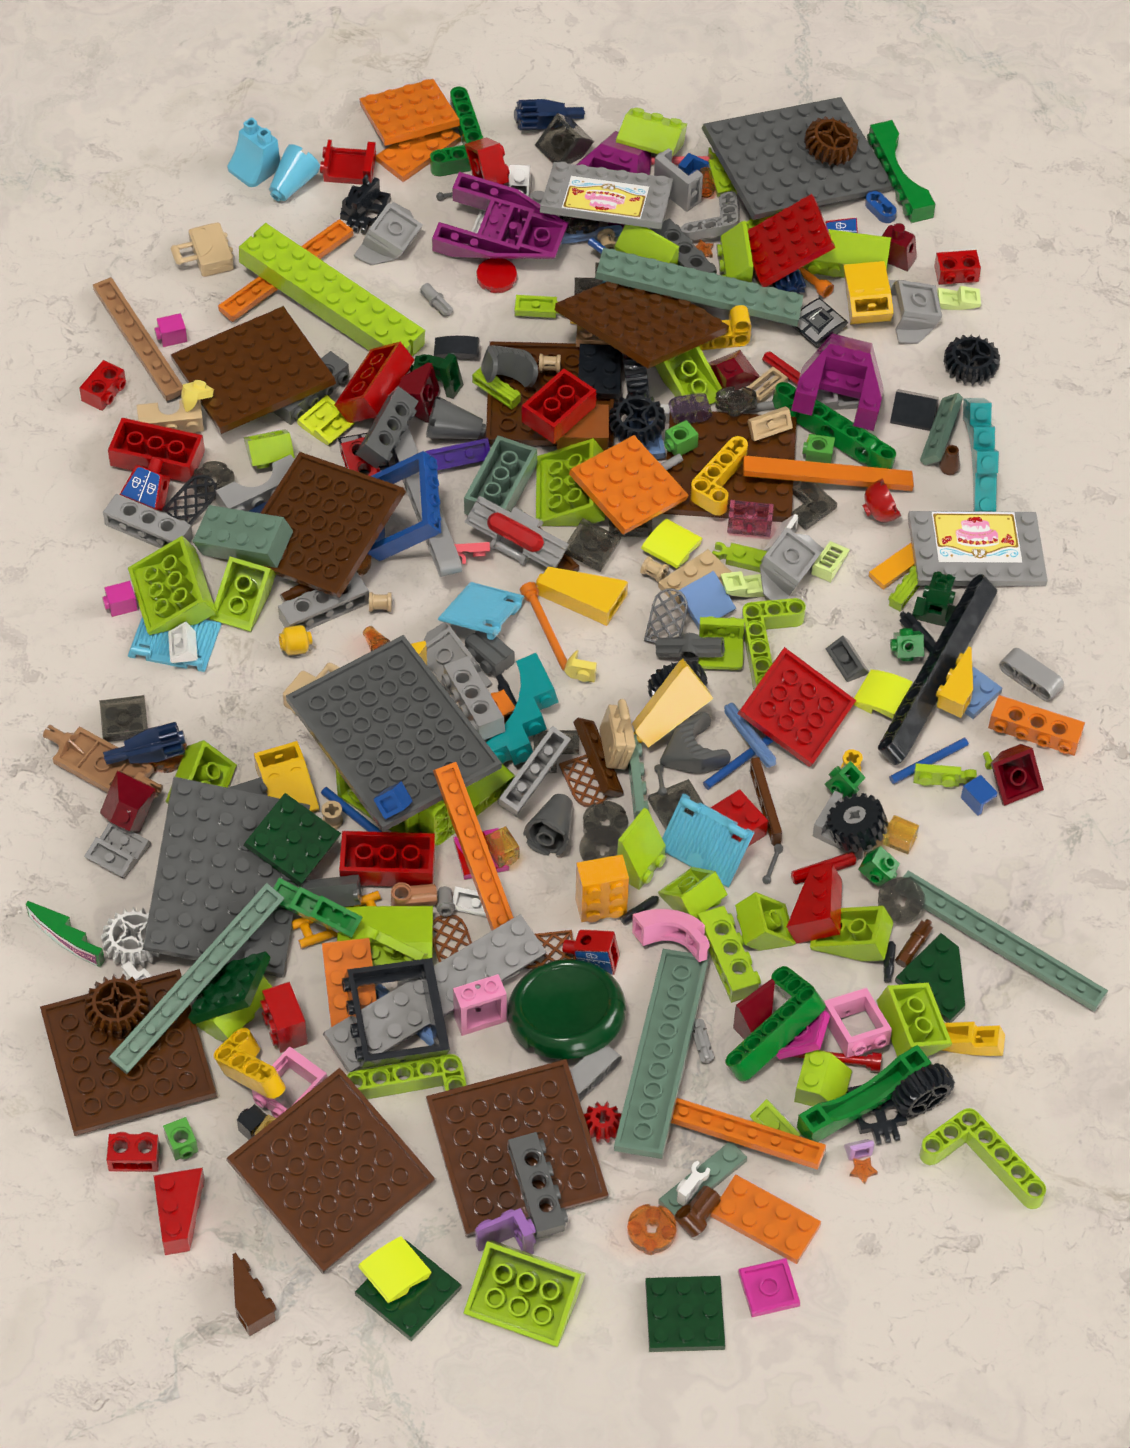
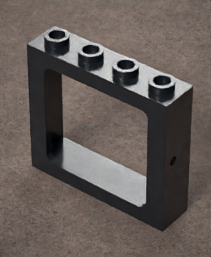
M432 958L347 969L344 978H342L343 992L348 994L349 1001H346L347 1014L352 1016L353 1024H350V1032L352 1038H356L357 1047L354 1048L356 1061H360L361 1069L448 1054L450 1047ZM420 979L423 984L434 1044L375 1054L370 1053L357 988L366 985Z

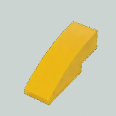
M975 1022L945 1023L952 1045L942 1051L980 1056H1003L1005 1033L1000 1025L976 1026Z

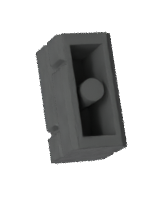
M475 631V633H472L465 639V647L487 674L491 673L496 677L502 674L504 670L510 668L515 662V652L497 636L493 640H489L487 633Z

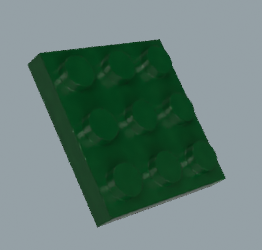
M284 793L243 846L298 886H301L337 841L341 833Z
M264 951L258 954H251L246 958L232 960L226 964L198 995L189 1014V1020L196 1024L250 1007L271 959L268 953Z
M405 1239L408 1245L430 1269V1277L410 1287L406 1295L390 1303L384 1299L368 1278L355 1291V1296L407 1339L412 1341L462 1289V1286Z
M720 1276L645 1278L649 1352L725 1350Z

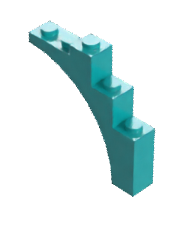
M963 398V420L967 426L972 456L973 511L996 512L999 451L995 449V426L991 424L992 403L985 398Z
M537 653L516 661L520 672L521 684L517 704L512 715L505 723V732L493 736L486 742L502 764L512 760L515 766L528 760L533 753L528 737L547 730L540 710L559 703L555 689Z

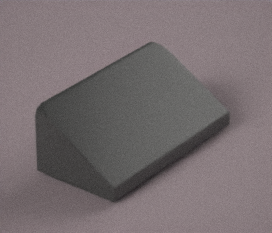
M841 636L825 648L847 682L869 673V670L851 642L845 636Z

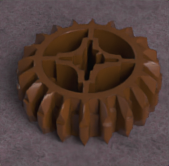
M826 116L823 119L818 118L816 121H812L805 132V149L809 150V155H814L815 160L820 159L822 163L827 162L829 166L833 163L836 166L840 163L844 165L853 158L857 151V134L853 132L852 127H848V123H842L841 119L837 121L834 117L828 119Z
M113 974L111 980L104 976L103 983L101 984L96 981L95 989L89 988V996L85 998L86 1005L84 1009L85 1013H87V1020L91 1022L94 1029L99 1028L101 1034L108 1031L110 1037H112L114 1032H118L120 1037L123 1031H127L130 1034L132 1032L131 1028H136L139 1022L146 1017L145 1015L149 1013L148 1006L150 1005V1000L147 997V990L143 989L140 982L136 983L133 976L128 980L124 974L120 979H117L116 975ZM117 999H118V1003H119L118 1011H116V1006H115Z

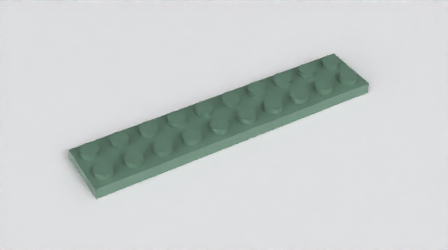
M607 248L602 250L595 279L729 311L735 306L744 305L748 308L750 316L796 327L804 296L795 292H788L774 287H762V285L753 282L737 280L736 278H729L715 273H708L674 263H666Z
M670 949L662 950L617 1131L614 1151L663 1159L707 973L709 956H707V960L698 962L691 953Z

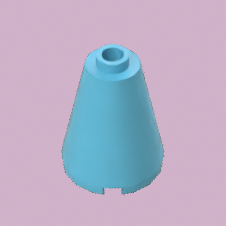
M289 144L283 153L269 188L271 197L276 201H286L319 172L320 164L317 159L309 152L307 155L301 152L303 148L300 146Z

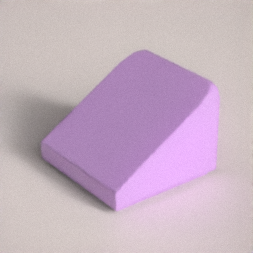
M864 1139L845 1144L844 1147L848 1159L851 1161L871 1156L874 1141Z

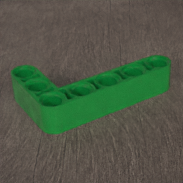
M461 86L451 89L450 105L460 120V126H457L463 145L438 149L430 154V170L437 177L471 171L465 144L483 139L468 91Z
M787 966L777 968L772 973L771 979L775 981L776 987L788 1000L731 1051L725 1059L726 1065L739 1081H746L754 1076L779 1050L784 1048L795 1036L815 1020L826 1007V1003L816 989Z

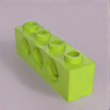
M725 906L698 913V920L705 925L704 936L709 941L708 952L731 1003L746 998L758 989L761 979L758 972L753 971L749 952L744 951L740 932L736 933L735 922L732 914L727 913ZM726 952H732V953H734V954L729 955V954H726ZM735 971H740V972H742L743 974H736V973H734V972H735Z

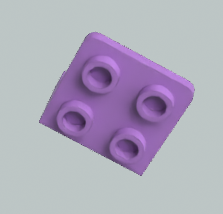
M521 1208L508 1210L501 1217L494 1220H484L475 1228L476 1247L478 1251H482L487 1241L493 1240L501 1243L515 1237L522 1251L534 1254V1244L536 1243L534 1224L531 1219H526Z

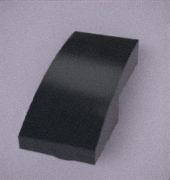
M459 335L435 337L434 356L445 358L448 353L456 355L459 360L479 357L480 339L474 336Z

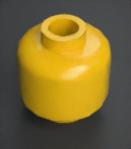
M302 625L285 627L282 633L279 634L280 649L290 656L306 653L309 645H312L311 632H307Z

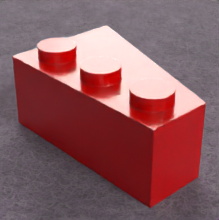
M833 863L812 867L808 872L786 926L796 944L840 935L842 879Z
M203 1167L153 1175L165 1255L190 1251L196 1225V1216L200 1206V1197L205 1183Z

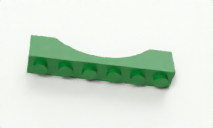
M893 120L871 124L867 134V141L869 145H872L876 157L888 175L891 186L895 191L896 199L902 204L904 215L908 216L911 223L934 218L936 204L929 190L912 181L898 164L895 152L898 147L899 132Z
M916 1045L899 1055L880 1073L857 1089L836 1099L818 1103L799 1114L796 1128L804 1138L819 1142L890 1100L895 1087L900 1085L902 1080H905L914 1071L927 1067L932 1062L921 1048Z

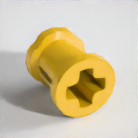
M854 749L845 751L842 757L843 763L841 768L851 761L861 772L862 754Z

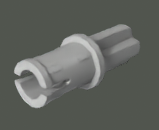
M429 283L422 285L420 293L429 301L430 306L436 307L443 315L449 316L453 312V308L443 299V294L438 293Z

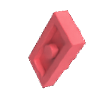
M490 542L454 544L459 557L462 558V564L466 563V556L463 553H473V557H484L486 552H490Z

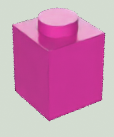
M181 313L157 318V327L154 328L156 339H161L163 347L187 342L186 328Z
M130 581L104 587L106 596L102 597L105 610H110L112 617L137 611L136 597Z

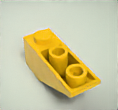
M969 646L964 654H959L956 660L957 666L955 669H950L946 677V684L940 685L936 693L938 698L937 707L960 718L969 706L973 693L972 648Z

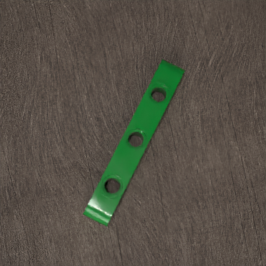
M780 382L775 386L772 399L774 408L788 407L791 417H796L798 424L816 435L835 437V447L868 467L893 468L896 458L894 448L879 440L865 429L853 426L854 422L818 400L815 401L812 416L791 411L797 388L786 382Z

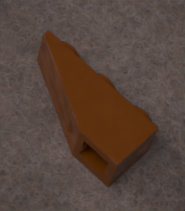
M235 1252L232 1255L236 1315L250 1337L276 1321L274 1312L277 1309L270 1297L266 1299L262 1291L264 1289L257 1277L253 1279L250 1275L251 1269L244 1258L240 1260Z

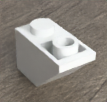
M510 164L509 187L518 189L529 197L530 165Z

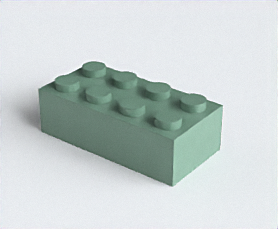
M497 436L464 497V514L469 515L479 496L511 513L537 466V448Z
M209 505L192 542L204 556L227 560L231 556L257 565L277 568L293 530L284 517Z

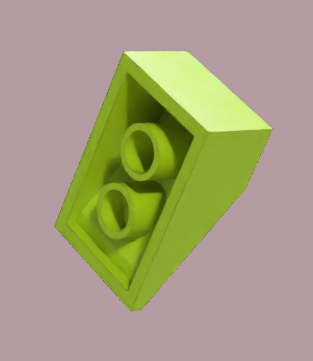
M699 346L655 366L664 384L686 410H701L726 397Z
M230 556L214 603L216 614L210 616L209 619L251 632L271 592L276 576L275 572L271 568Z
M646 808L642 809L618 839L617 855L623 854L629 876V884L640 890L644 883L648 884L651 881L657 867L661 868L666 860V845Z
M884 906L841 908L840 935L812 940L810 948L811 950L859 961L885 960L893 921Z

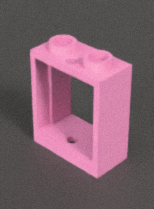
M499 974L453 988L454 1018L461 1036L507 1022V994Z
M867 988L824 1001L826 1003L824 1011L826 1010L830 1015L827 1026L846 1058L854 1055L858 1056L873 1049H881L890 1044L892 1029ZM866 1011L876 1029L851 1037L840 1018Z
M291 1047L272 1065L280 1077L290 1068L311 1083L310 1087L298 1100L327 1078L326 1072ZM252 1090L254 1102L261 1108L266 1107L275 1118L287 1110L286 1107L275 1099H269Z

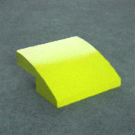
M326 395L298 419L297 424L322 443L330 445L356 422H347L335 407V402Z
M666 518L649 535L641 549L678 569L688 561L690 553L701 545L702 537Z
M871 669L854 697L856 700L854 706L870 714L875 710L893 719L913 682L889 672Z
M402 1236L379 1248L358 1266L388 1303L406 1295L410 1287L428 1279L431 1274L430 1269Z

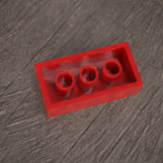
M401 341L373 348L369 351L334 404L347 422H361L365 419L376 418L388 395L400 384L401 378L410 371L414 358Z
M121 418L108 448L110 466L133 471L136 465L148 467L151 457L154 456L164 460L160 473L170 476V479L187 482L195 476L205 452L203 435L127 418Z
M342 831L340 877L359 875L361 886H394L397 883H406L409 886L434 884L435 833Z

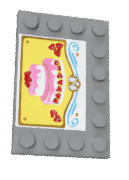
M554 162L540 205V213L661 229L673 186V178L647 175L645 173H631L625 170H610L604 167L595 168L586 165L567 164L566 162Z
M909 511L908 522L918 580L917 586L930 585L933 574L937 571L956 577L953 586H968L971 580L979 574H983L994 586L1047 585L1048 580L1036 512Z

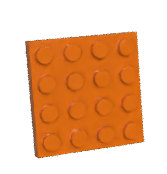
M426 79L419 83L407 84L400 88L388 89L385 92L369 94L366 97L359 98L360 106L385 146L460 126L458 116L434 79Z
M635 435L571 468L569 472L574 481L623 535L686 501L689 496Z

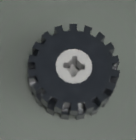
M855 793L849 799L845 796L843 797V802L838 800L835 803L836 808H830V814H827L828 828L834 842L837 843L839 848L843 847L845 851H849L850 848H852L853 852H858L859 848H862L863 851L868 850V845L872 847L877 845L876 840L882 841V834H886L888 831V821L882 804L878 799L875 800L873 795L867 797L866 793H861V796L858 797L857 793Z

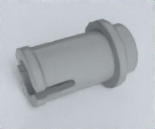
M447 886L440 887L437 891L438 904L436 909L441 916L447 917L452 915L455 910V904L452 902V889Z

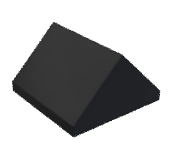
M897 389L890 423L930 431L934 422L939 397Z

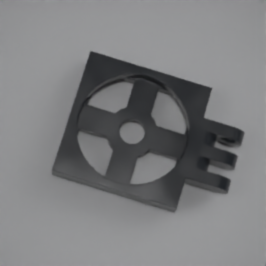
M352 185L347 196L348 200L360 187ZM380 191L377 199L382 205L372 203L358 220L343 212L340 213V220L347 221L346 225L350 228L354 225L353 232L358 233L360 227H362L361 234H366L369 226L373 225L386 205L390 203L391 194ZM370 211L378 212L375 218L366 217V214Z
M861 1085L847 1088V1093L857 1089ZM892 1099L881 1104V1109L870 1111L872 1114H875L876 1123L869 1124L862 1119V1116L856 1119L859 1133L872 1132L876 1145L882 1144L880 1135H883L885 1143H891L890 1133H892L895 1142L900 1141L897 1127L907 1125L908 1121L907 1117H903L899 1112H897L894 1119L887 1120L885 1115L886 1109L895 1107Z

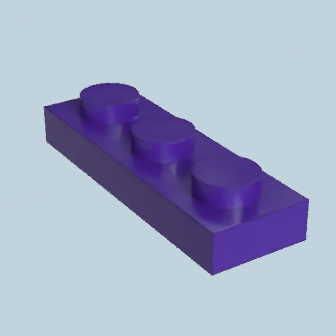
M488 438L425 452L437 460L438 471L484 461L490 451Z

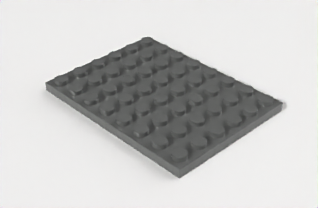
M842 97L704 123L702 126V131L753 220L774 216L810 194H813L818 206L865 197L872 191L884 193L892 190L888 175ZM826 116L828 119L834 117L837 121L841 119L842 123H848V127L853 128V132L857 134L858 139L857 151L853 158L844 165L840 163L836 166L833 163L829 166L827 162L822 163L820 159L815 160L814 155H809V150L805 149L804 138L805 132L812 121H816L818 118L823 119Z
M404 635L286 695L288 704L382 832L443 800L433 770L457 762L464 784L468 787L502 768L501 761ZM402 781L413 802L403 811L384 819L373 799L383 790Z
M178 777L173 778L142 950L197 960L266 883L274 888L277 880L281 878L296 887L298 886L243 846L280 798ZM300 803L301 805H303L304 807H306L308 810L310 809V805L304 804V803ZM278 906L227 964L232 960H240L251 954L266 951L271 959L264 974L282 977L285 969L293 912Z

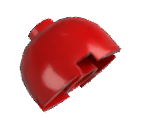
M883 478L867 488L864 494L866 503L862 505L867 516L872 515L879 522H889L901 517V513L898 511Z

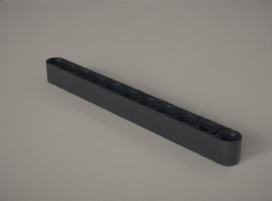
M983 574L974 577L967 586L878 745V750L893 765L901 763L908 755L938 701L936 697L940 685L946 684L948 672L957 666L956 660L959 654H964L997 594V589Z

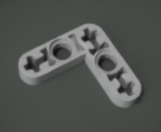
M726 192L719 197V217L686 223L681 227V231L692 241L720 236L740 223L739 203L736 193Z

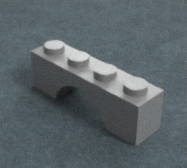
M290 454L272 463L270 479L260 486L245 487L234 481L217 489L216 503L219 507L249 511L268 501L293 463L294 458Z

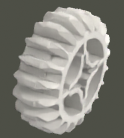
M134 907L132 912H127L124 909L122 915L115 912V919L108 918V925L104 926V933L101 936L102 946L109 959L113 958L115 964L121 962V965L129 961L134 967L139 963L144 967L145 961L152 963L153 956L159 957L160 953L142 950L149 913L146 914L144 908L140 912H137ZM123 931V934L119 937V940L115 942L119 933Z

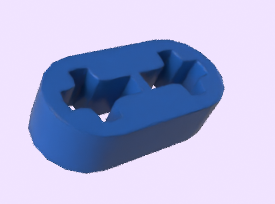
M878 191L869 192L866 195V208L882 223H892L895 221L896 207L882 193Z

